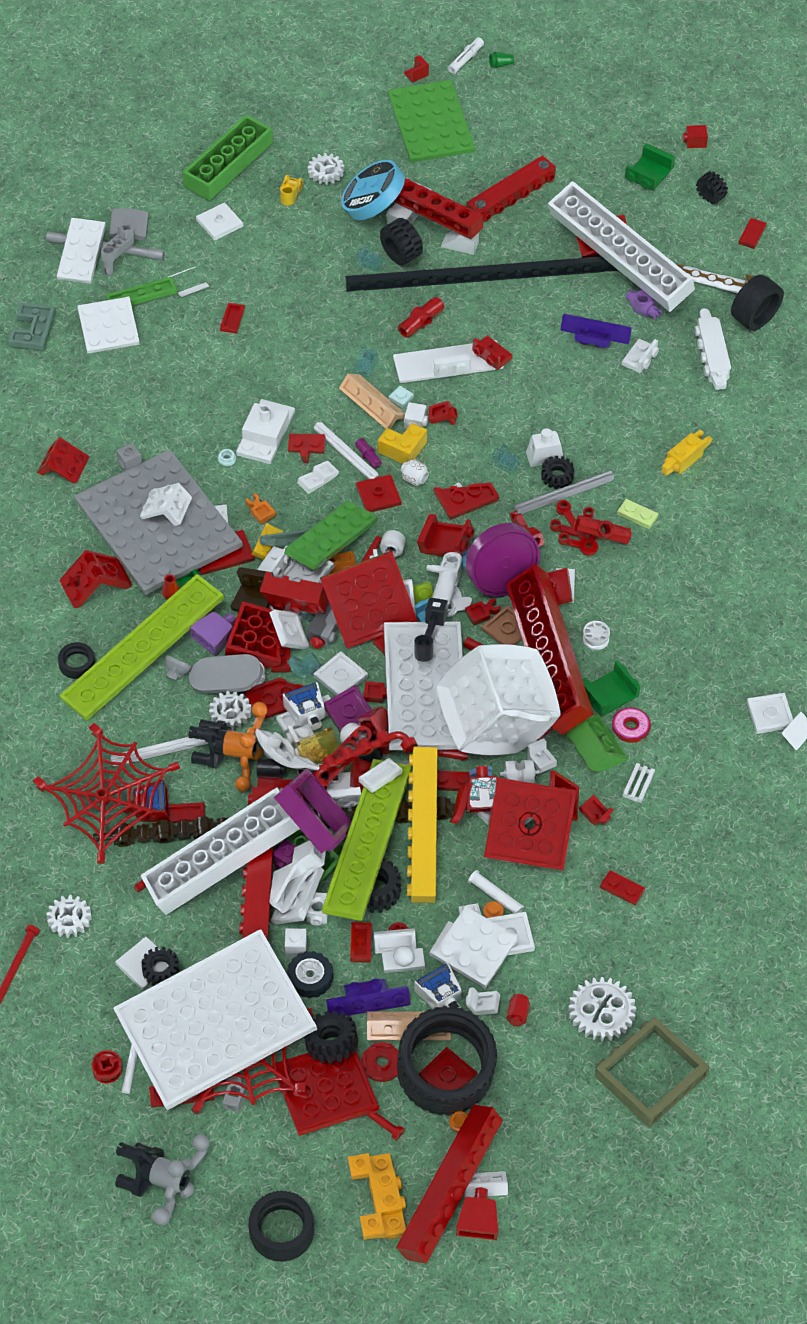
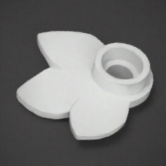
M454 587L448 605L451 609H448L447 617L454 616L458 611H464L465 607L471 605L472 598L462 597L458 587Z

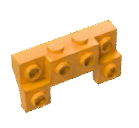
M369 1153L347 1157L351 1180L369 1178L375 1214L359 1216L363 1240L401 1238L406 1230L402 1209H406L404 1196L399 1194L398 1189H402L400 1176L395 1175L390 1153L370 1157Z

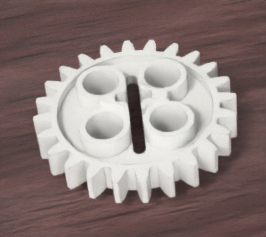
M601 977L600 982L593 978L591 984L585 980L584 987L578 985V991L574 990L572 997H570L569 1004L571 1005H569L568 1011L571 1013L569 1018L574 1019L573 1026L579 1025L578 1032L585 1030V1037L592 1034L594 1041L597 1036H600L602 1042L606 1036L610 1041H612L613 1035L620 1038L621 1032L626 1034L627 1027L631 1028L632 1021H635L636 1015L634 1013H636V1007L634 1006L635 999H631L632 992L625 993L627 987L623 986L620 988L619 981L612 984V978L608 982H605L603 977ZM594 995H601L602 998H597ZM608 996H612V997L607 1001L606 1008H603V1006H604L605 1003H606V999L608 998ZM617 1004V1005H619V1006H621V1007L616 1008V1007H613L612 1005ZM600 1009L601 1013L599 1014L598 1020L595 1023H593V1021L598 1016V1012ZM589 1010V1011H591L592 1013H591V1014H587V1013H585L584 1011ZM607 1020V1021H610L611 1023L606 1024V1023H603L602 1021Z

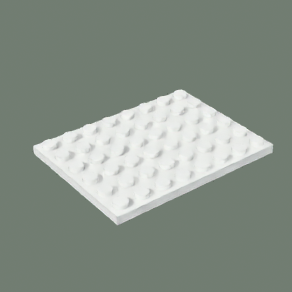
M261 929L113 1008L166 1110L173 1108L317 1030L316 1024Z

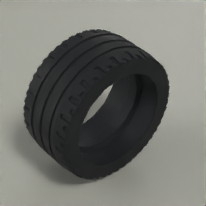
M763 274L756 275L747 281L737 293L731 306V315L746 328L756 331L767 324L776 314L783 301L784 291L769 277Z
M273 1191L262 1196L250 1212L248 1221L250 1240L258 1253L269 1260L285 1262L298 1258L311 1245L314 1236V1216L310 1206L301 1196L290 1191ZM280 1209L290 1210L298 1214L303 1222L301 1233L293 1240L284 1243L273 1242L265 1238L260 1230L262 1219L270 1212Z

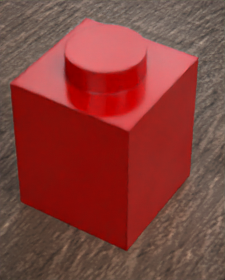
M706 125L686 126V131L682 134L683 143H686L687 148H707L708 133Z

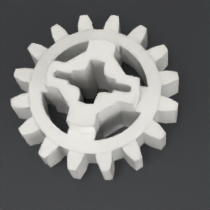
M324 153V156L318 154V158L312 157V161H309L308 173L314 182L318 180L319 184H322V182H325L326 185H328V182L334 184V180L340 181V177H343L344 165L338 156L334 158L333 154H330V156H327L326 153Z
M227 691L226 695L219 693V699L213 698V703H210L209 714L212 721H225L227 727H231L233 731L234 726L242 728L241 723H248L247 718H251V705L248 698L244 699V694L237 696V692L230 694Z
M69 895L68 899L61 896L60 902L54 900L55 906H49V912L47 913L48 926L51 927L53 933L58 931L59 937L63 933L66 934L67 938L70 937V934L77 937L78 931L84 933V927L90 926L89 921L92 920L90 906H87L85 900L81 902L79 896L75 899H72V895Z

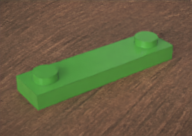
M167 277L106 294L105 299L107 301L129 297L131 306L176 294L177 288L172 277Z

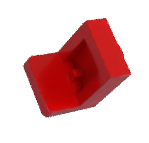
M594 794L578 808L594 826L599 823L605 824L611 818L609 814L614 810L612 807L606 809Z

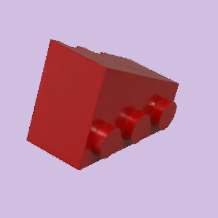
M271 572L265 573L260 592L273 609L292 611L294 613H325L329 600L322 583L300 579V582L289 580V576L283 575V578L273 577Z

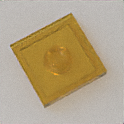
M331 727L296 742L299 756L308 758L317 765L323 764L322 759L331 755L338 748L335 734Z

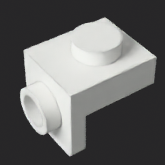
M544 738L528 745L527 759L533 760L534 767L539 770V773L557 766V760L547 750Z
M474 987L469 988L468 995L466 996V1005L474 1014L498 1013L500 994L497 991L478 993Z

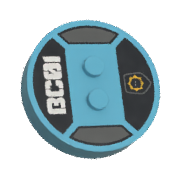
M381 160L369 165L359 172L344 190L341 199L342 207L355 220H365L379 214L401 192L405 181L404 173L391 160Z

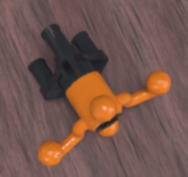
M256 702L253 705L252 713L256 716L253 726L249 727L246 733L229 731L226 722L221 720L215 722L201 719L199 727L190 726L189 730H192V732L189 731V738L205 740L210 750V754L194 751L191 763L208 765L209 768H217L225 756L241 758L242 776L236 779L235 787L241 792L247 791L250 788V765L248 760H258L263 755L262 748L258 746V739L255 736L256 729H260L267 713V706L262 702Z

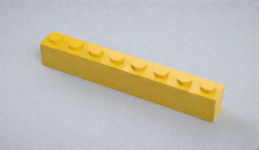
M413 747V754H409V766H413V772H409V784H413V788L409 790L408 802H412V809H408V821H412V827H408V839L412 840V846H408V858H411V865H407V877H411V884H407V896H411V903H435L437 747Z

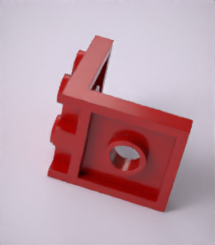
M85 550L59 580L73 608L81 607L101 583L123 589H128L132 586L117 557Z

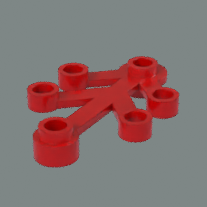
M560 500L556 505V512L559 515L565 516L571 527L562 525L558 519L551 520L550 529L554 532H562L558 536V542L561 545L580 548V551L587 556L595 554L598 551L596 538L591 535L587 538L586 534L575 531L574 524L576 519L571 512V504L567 500ZM585 507L583 509V516L593 518L594 509ZM569 535L576 536L579 540L571 539Z

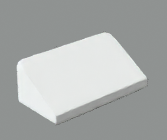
M506 1172L474 1173L464 1192L465 1197H474L475 1188L477 1187L488 1189V1196L508 1195Z

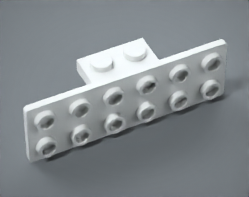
M473 343L393 355L399 383L496 369L474 354L472 351Z

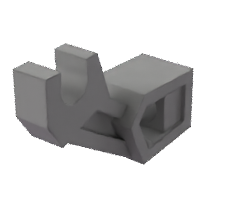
M236 1076L224 1079L225 1081L242 1083L241 1078ZM230 1084L227 1086L226 1091H236L246 1095L245 1089L239 1085ZM225 1094L222 1104L224 1109L239 1113L245 1098Z

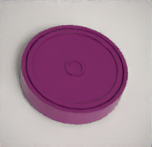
M501 523L492 526L481 533L472 543L466 556V573L472 583L482 593L497 597L508 595L506 583L533 564H539V545L536 539L521 525Z

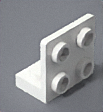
M180 483L155 488L149 493L140 517L146 519L164 514L174 526L180 525L192 497Z
M351 772L340 773L339 783L329 784L326 790L340 807L351 808V806H355L358 804L361 796L360 787H350Z

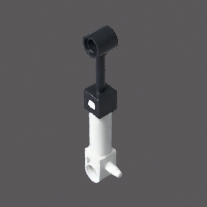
M449 552L445 554L441 566L427 565L426 567L427 571L439 573V579L433 596L429 598L425 609V623L428 624L425 635H419L414 639V657L418 661L427 662L433 658L432 635L435 626H444L454 587L458 585L462 574V556L459 553Z

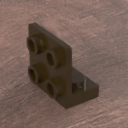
M238 568L236 573L241 586L230 605L231 610L239 611L242 601L268 608L269 602L260 592L265 573L268 571Z

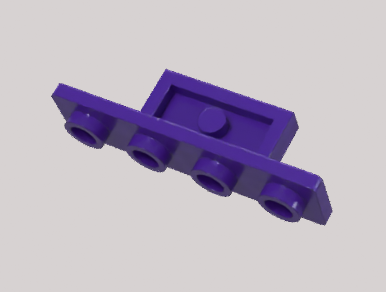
M563 314L560 330L574 333V340L579 341L581 344L590 343L595 344L597 347L605 348L610 346L611 341L629 344L632 328Z
M372 979L360 983L352 982L344 985L345 996L326 1000L329 1014H333V1011H338L339 1015L343 1012L346 1013V1016L410 1005L408 986L387 989L385 979Z

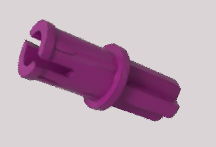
M364 438L358 439L355 442V446L362 453L363 459H367L373 468L380 467L381 460L375 454V449L370 447Z

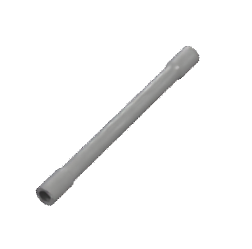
M50 231L46 235L47 242L65 244L67 235ZM102 241L100 250L108 242ZM130 246L123 252L124 254L163 261L165 256L164 250Z

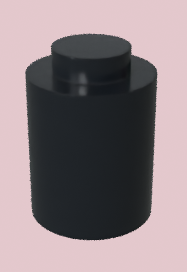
M258 758L257 777L282 779L283 775H286L287 766L276 762L274 759Z

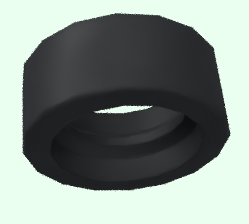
M80 642L65 645L58 654L60 671L68 678H80L95 664L94 652L91 647ZM80 653L88 658V661L80 667L74 668L65 664L66 658L72 654Z

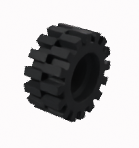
M709 171L697 180L696 187L698 188L696 190L700 192L699 196H703L702 199H706L707 202L710 201L713 205L714 203L717 204L728 194V187H726V182H723V177L720 178L719 174L715 175L714 171L712 173Z
M552 456L549 457V460L546 459L541 469L542 481L544 480V484H548L550 488L554 486V489H557V486L563 488L564 485L568 486L569 483L571 484L574 479V467L570 459L564 460V456H561V459L558 456H555V459ZM559 469L562 470L565 474L554 475L551 473V471Z
M162 946V950L155 947L154 952L150 949L148 950L149 955L145 953L144 959L141 961L143 977L147 983L152 982V986L179 972V960L176 953H172L170 948L166 951V947ZM157 962H166L168 964V969L163 972H156L152 967Z

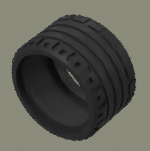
M455 1006L434 1007L433 1010L428 1009L426 1012H422L418 1018L415 1017L408 1024L400 1040L397 1072L400 1086L404 1088L403 1092L409 1097L410 1101L415 1102L416 1106L425 1111H430L429 1113L451 1115L457 1111L465 1112L471 1109L473 1104H478L485 1097L493 1080L497 1063V1049L494 1036L490 1033L489 1027L485 1025L483 1020L478 1019L477 1015L472 1014L470 1011H465L463 1008H455ZM440 1032H450L464 1037L475 1047L481 1061L479 1074L471 1083L454 1090H443L427 1084L418 1075L412 1062V1053L423 1039Z

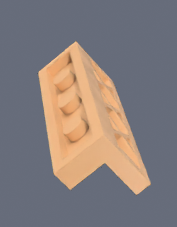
M360 374L346 375L339 389L384 428L391 429L397 419L404 420L405 413Z
M367 1011V1040H401L408 1024L415 1017L418 1018L422 1012ZM440 1032L432 1034L423 1040H451V1033Z

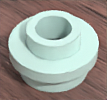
M224 449L218 455V462L223 466H231L236 462V455L232 450Z

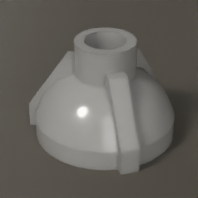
M166 656L165 668L167 677L177 680L178 677H182L191 670L190 665L171 656Z

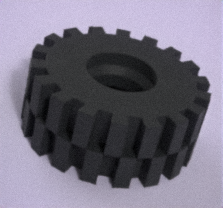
M329 1011L324 1012L325 1015L322 1016L319 1013L316 1015V1019L312 1018L317 1026V1030L304 1036L309 1056H312L316 1061L320 1059L321 1063H325V1060H328L329 1064L333 1063V1060L341 1062L343 1057L349 1058V1053L353 1054L355 1048L358 1047L354 1020L352 1021L350 1016L346 1017V1013L343 1012L339 1015L338 1011H333V1014H329ZM329 1037H337L333 1040H325Z

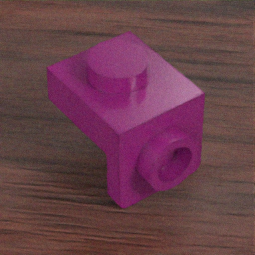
M283 840L273 854V861L278 870L291 864L293 861L294 848L297 846L287 840Z

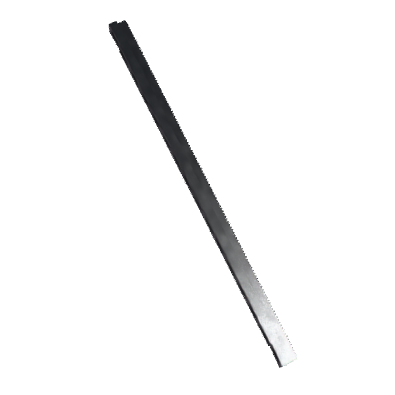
M602 256L349 275L345 276L346 292L619 270Z

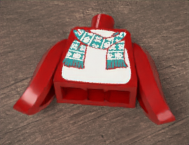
M488 766L476 767L477 777L469 778V782L464 783L459 788L450 823L458 824L463 818L465 810L466 813L490 812L498 776H489Z

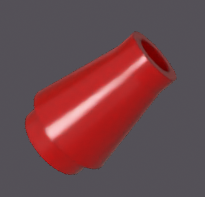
M172 574L164 577L162 595L168 600L180 589L175 576Z

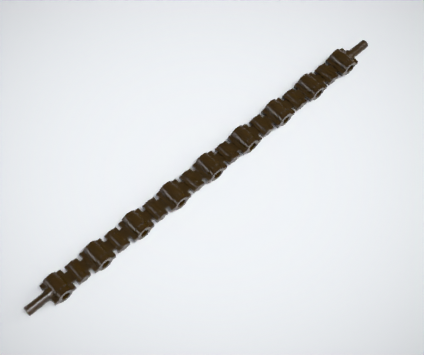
M437 797V820H447L449 817H452L455 803L451 804L450 798ZM402 800L395 822L399 824L409 822L408 809H412L411 802ZM358 804L351 806V811H348V808L341 807L351 821ZM313 810L314 813L319 817V819L324 823V825L329 829L330 826L317 812V810ZM201 816L192 820L190 825L189 821L177 822V826H174L173 821L159 820L156 823H152V828H149V824L137 825V829H134L132 826L114 841V845L128 847L130 844H134V839H138V843L150 842V838H153V842L164 844L174 841V836L185 840L190 838L191 834H193V839H197L228 818H217V822H213V818ZM123 823L116 830H114L104 841L111 840L115 835H117L122 829H124L129 824ZM97 833L93 834V838L99 841L100 837Z

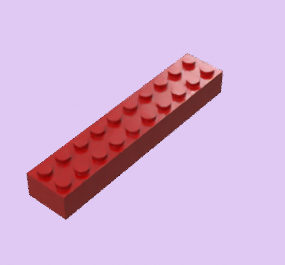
M533 564L507 582L506 587L524 646L538 650L552 679L561 715L551 727L564 735L594 714L549 574L537 564Z

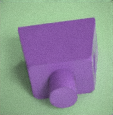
M212 612L190 627V637L214 656H217L227 645L233 628L232 625L235 623L236 618L231 613L222 618L216 612Z

